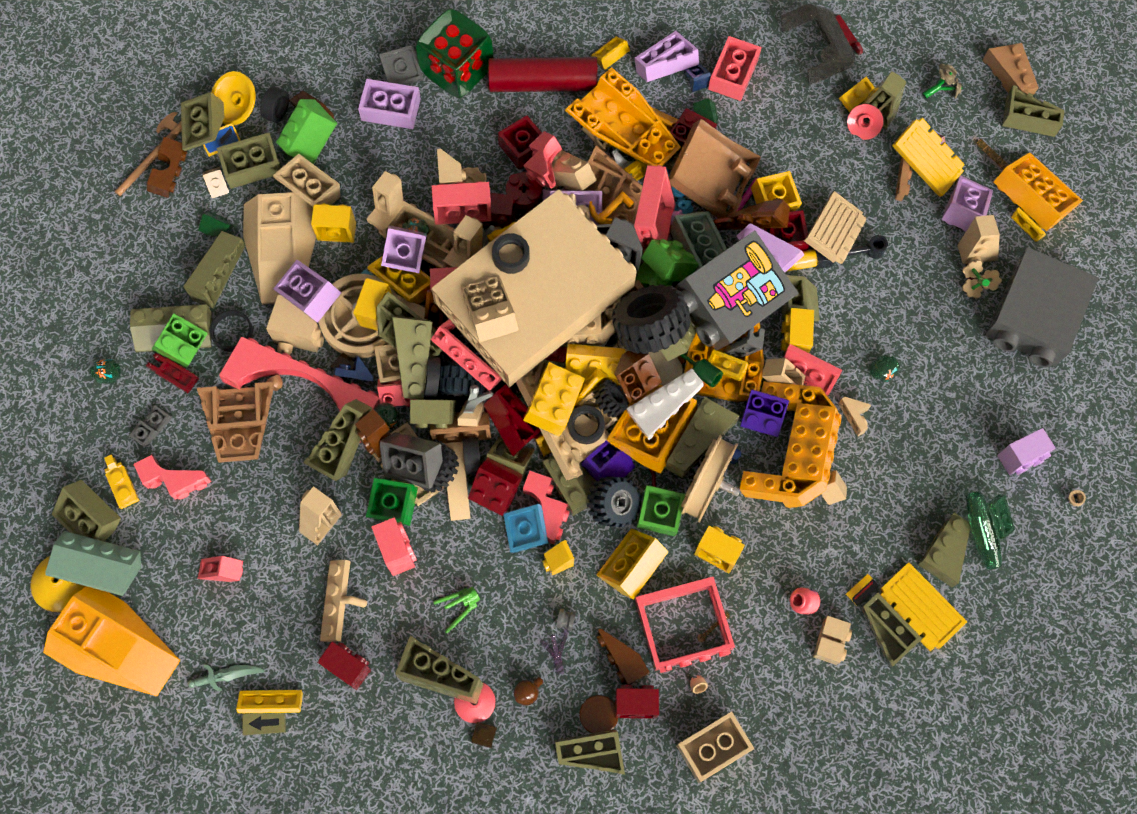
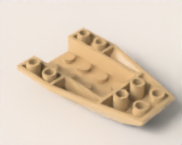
M294 192L258 194L244 204L243 238L262 305L275 304L277 296L280 294L273 288L296 260L308 268L316 241V235L311 225L313 206Z

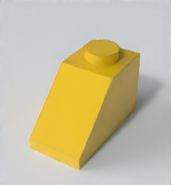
M566 540L544 553L545 560L542 561L546 572L550 571L551 575L574 566V557Z

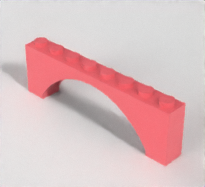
M240 338L219 375L223 383L239 390L243 385L262 377L293 375L310 380L323 388L334 400L339 411H341L346 403L355 399L372 407L376 412L380 406L378 394L370 390L366 392L357 384L344 382L339 376L334 375L332 377L323 369L309 367L310 365L305 361L299 360L298 362L286 353L280 354L275 352L276 350L268 345H265V347L259 345L252 338Z

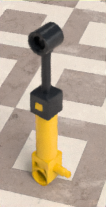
M875 235L865 246L851 248L847 256L867 253L873 259L881 258L888 247V241L882 235ZM813 248L803 251L804 256L786 272L815 267V270L832 267L834 263Z

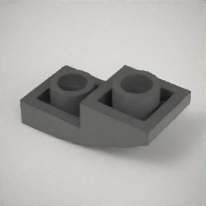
M155 405L144 421L140 420L129 436L146 447L173 416Z

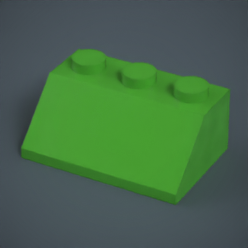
M300 99L276 143L288 155L296 157L300 154L314 164L336 127L337 122L316 100Z

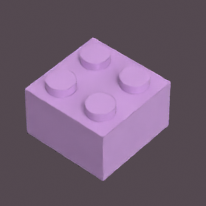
M388 226L381 266L419 273L426 233Z
M1042 428L1009 444L997 456L1009 475L1015 472L1017 475H1020L1031 466L1036 467L1043 463L1044 460L1051 457L1050 453L1056 448Z

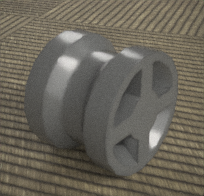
M560 608L556 628L564 627L568 631H572L576 612H566L565 609Z

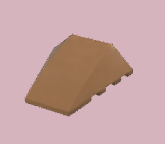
M596 145L588 161L596 181L584 190L602 191V212L623 191L634 204L629 208L622 202L607 218H611L612 222L615 218L625 219L634 225L643 186Z
M275 382L255 383V387L240 388V390H219L216 386L197 388L219 463L259 459Z

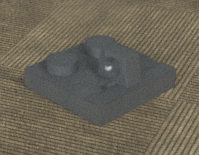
M413 45L379 54L387 82L408 85L423 80Z

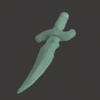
M204 665L203 667L209 672L208 675L190 680L188 686L193 688L210 683L215 690L222 691V688L216 682H229L245 675L264 673L265 670L257 666L235 665L227 669L220 668L214 672L211 666Z

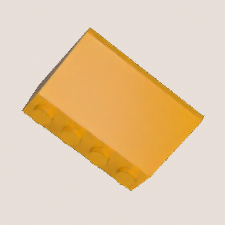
M1030 152L1008 165L993 182L1000 191L1008 195L1014 204L1021 207L1024 213L1034 219L1037 225L1045 231L1055 226L1083 201Z
M659 384L631 404L629 403L628 407L663 387V385ZM691 398L687 403H684L679 408V411L672 415L666 421V424L653 434L654 436L650 440L643 434L626 409L608 436L607 441L643 466L661 474L667 460L698 409L697 400Z

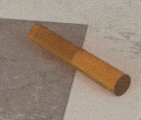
M982 139L976 143L1003 170L1009 165Z

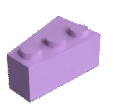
M675 31L635 57L636 73L646 82L699 65L698 49Z
M751 223L736 236L740 241L755 230L784 273L804 256L802 250Z

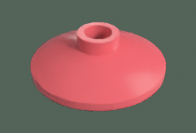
M871 104L856 106L848 116L847 125L851 134L859 136L862 140L874 138L883 127L882 113ZM864 118H869L870 122L865 123Z
M483 683L477 705H472L471 702L455 698V710L464 721L480 723L489 718L493 713L495 695L485 683Z

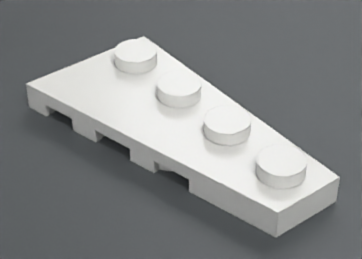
M690 369L628 407L627 413L647 439L650 440L654 436L653 434L659 428L661 429L666 424V421L672 415H675L684 403H687L703 387V381L693 369Z

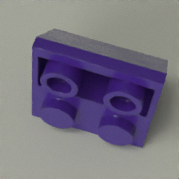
M751 389L740 427L778 437L789 400Z
M607 440L581 463L596 481H600L602 477L624 478L635 468L631 457Z

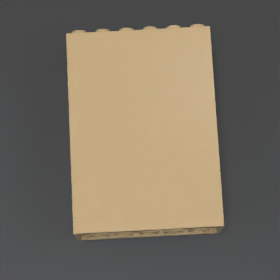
M558 189L438 282L431 290L435 304L494 371L499 374L502 380L511 387L634 287L637 272L635 266L623 258L621 251L610 244L608 237L605 234L601 235L595 223L587 220L582 209L573 205L569 195L563 194ZM507 233H515L522 236L527 241L530 250L528 265L522 271L515 274H507L500 271L492 259V246L500 236ZM507 244L500 249L499 256L503 262L515 263L522 258L523 251L518 245ZM499 275L515 312L519 331L479 342L461 286Z

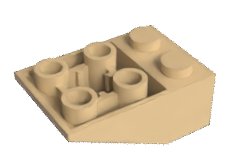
M499 275L461 286L479 342L519 331L515 312Z

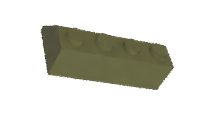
M207 304L131 309L130 330L135 352L154 351L152 347L173 313L208 333L199 348L212 347V339L209 332L212 322L211 310Z

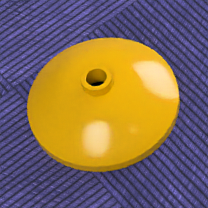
M236 71L228 72L216 81L211 93L224 102L223 124L233 123V125H238L250 116L255 105L256 93L254 85L248 76Z
M49 556L37 566L32 575L31 593L40 607L51 612H62L72 596L86 586L61 579L54 583L55 578L45 574L50 559Z

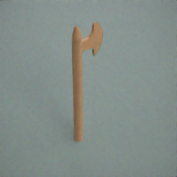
M178 112L167 115L159 123L156 132L160 133L163 129L167 128L171 132L166 138L174 140L182 131L181 121L178 124L173 121ZM161 143L114 191L117 195L121 196L158 157Z

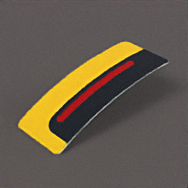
M867 574L846 595L858 606L879 585Z

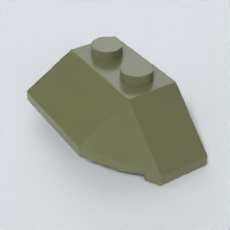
M387 292L376 307L378 336L396 349L391 315L413 318L421 317L391 293ZM434 327L431 330V338L437 331ZM430 340L429 356L439 355L442 349Z

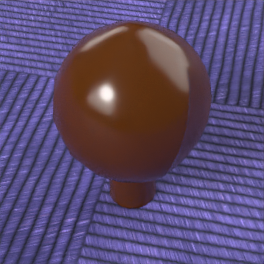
M538 677L533 682L530 680L519 682L514 689L515 701L523 706L533 704L539 695L538 688L544 683L542 678Z

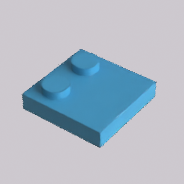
M540 504L504 514L511 553L548 544L544 516Z

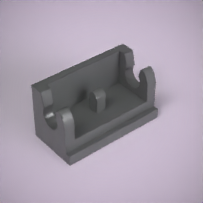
M754 327L748 330L746 337L738 338L736 343L726 345L724 353L741 359L762 350L765 330L760 328L757 332L753 333Z

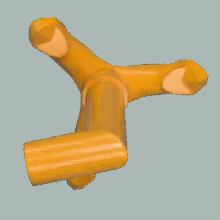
M622 191L599 214H597L592 201H589V211L599 225L612 224V219L607 217L622 202L629 208L634 202Z

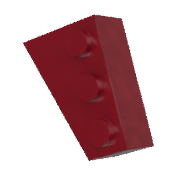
M506 384L484 404L512 456L519 452L541 431L539 427L523 421L528 408Z

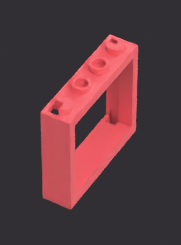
M660 165L647 166L634 224L638 239L643 248V254L652 239H665L668 241L671 229V216L676 206L666 167Z
M450 319L437 329L430 340L490 391L502 378L450 333L456 326Z
M714 577L635 598L655 671L660 670V673L672 670L671 666L680 665V668L692 665L691 661L697 659L700 662L708 661L715 654L723 657L731 654L730 650L735 648ZM708 589L725 645L659 662L644 606Z

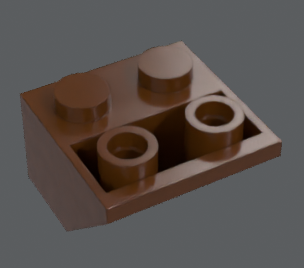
M628 350L621 355L615 376L628 402L631 404L661 384L662 381L649 353L642 354L639 352L637 354Z

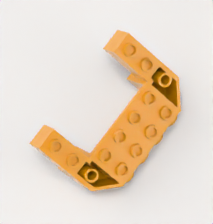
M763 382L761 392L789 400L787 410L795 411L782 476L743 471L740 491L748 498L783 502L785 507L788 508L801 507L826 491L830 478L831 463L834 459V448L838 438L837 433L841 424V414L838 413L836 406L821 387Z

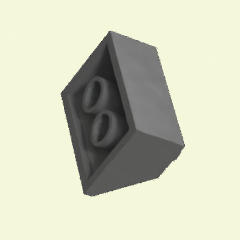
M615 218L606 236L610 240V244L621 251L623 258L635 266L636 276H638L643 248L633 225L625 219Z
M397 432L379 441L384 477L428 489L432 488L443 462L441 443Z

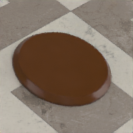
M591 696L584 701L580 708L581 724L589 733L613 730L618 722V718H615V703L606 696Z

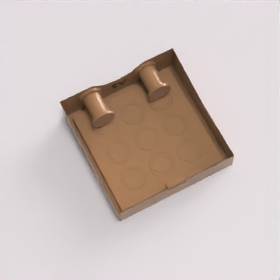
M700 119L693 124L668 178L672 187L717 218L737 212L742 201L744 188L754 174L761 157L730 140ZM741 176H744L736 195H733ZM728 205H730L729 211L726 212Z

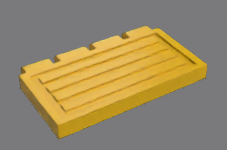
M923 118L912 121L892 146L928 186L941 197L963 173L962 167L965 164L957 155L951 157L954 152L945 142L940 145L942 139L933 129L928 132L930 125Z
M909 562L880 589L882 591L881 596L890 605L892 603L895 605L893 609L904 620L907 618L910 620L908 624L919 636L921 634L924 635L920 642L929 651H932L935 647L940 649L967 623L953 606Z

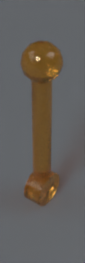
M724 612L726 619H729L730 614L728 612ZM718 621L705 633L699 634L697 640L704 642L705 637L719 625Z

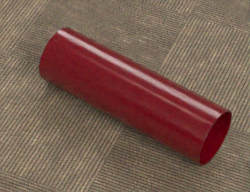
M597 57L489 58L490 92L591 91L597 86Z

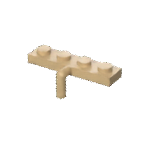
M348 560L330 561L320 641L341 642L345 604H352L363 608L367 605V601L364 599L346 596L350 561Z

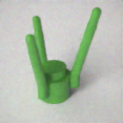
M473 587L465 588L433 602L438 604L459 596L458 599L445 605L444 608L448 609L460 602L465 607L469 605L445 630V633H449L472 609L477 607L476 602L480 601V598Z

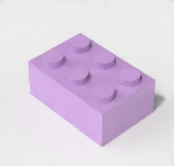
M366 79L358 108L361 121L413 129L421 100L419 87Z
M298 260L294 262L273 288L317 323L341 294L329 281Z

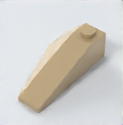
M581 414L575 420V430L582 436H590L596 432L598 422L593 417L590 419L586 415ZM567 425L562 432L578 463L586 459L610 435L604 429V433L598 441L586 445L573 440Z

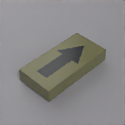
M286 713L243 714V736L286 733Z

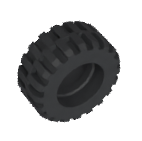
M659 284L658 286L649 285V287H642L635 292H630L627 297L624 296L621 302L616 304L612 313V323L621 345L625 349L637 354L639 352L642 354L656 353L661 349H668L672 344L675 345L688 332L691 318L681 292L668 285L666 287L664 284Z

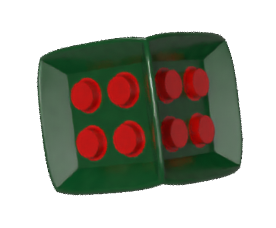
M448 9L443 12L422 33L416 43V54L421 71L432 82L457 98L465 96L480 82L489 71V58H494L493 44L489 34L474 21L454 9Z

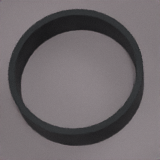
M226 310L219 313L212 320L209 332L211 339L218 348L227 352H233L236 345L224 346L216 342L214 331L217 324L228 316L243 317L249 324L246 339L253 337V326L244 313L238 310Z
M428 357L424 399L436 400L440 377V357Z

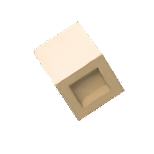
M837 470L830 472L826 491L821 493L829 505L846 499L847 486Z

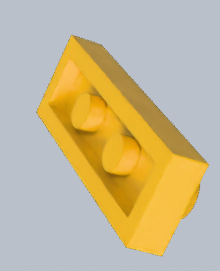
M302 690L240 691L236 710L238 713L300 712L303 693Z

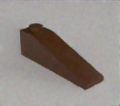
M774 198L772 201H764L717 218L713 222L718 230L744 229L750 223L760 229L787 228L790 206L783 199Z

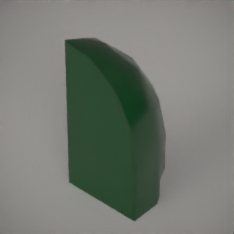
M710 98L693 103L695 113L716 124L718 123L716 105Z
M213 212L204 213L198 231L211 236H219L221 231L226 232L229 230L231 222Z

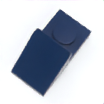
M700 63L683 70L684 75L690 80L692 92L709 86L710 72Z
M356 354L353 369H350L351 365L339 364V367L334 366L333 374L335 376L373 381V376Z

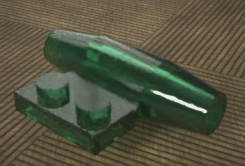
M971 492L966 495L968 521L976 549L987 569H997L1002 566L1000 539H1005L1015 530L1006 495L998 494L987 503L982 492Z

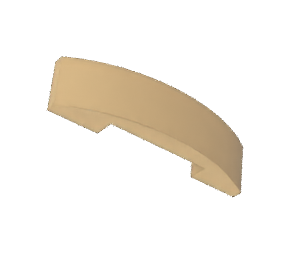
M463 441L444 443L455 451V454L458 456L456 461L459 462V466L455 467L458 473L453 474L452 477L455 479L453 482L449 481V486L447 487L451 521L471 519Z

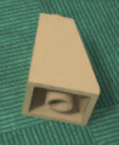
M278 295L266 328L273 342L287 343L295 348L317 353L319 347L323 346L324 337L316 321L282 295Z

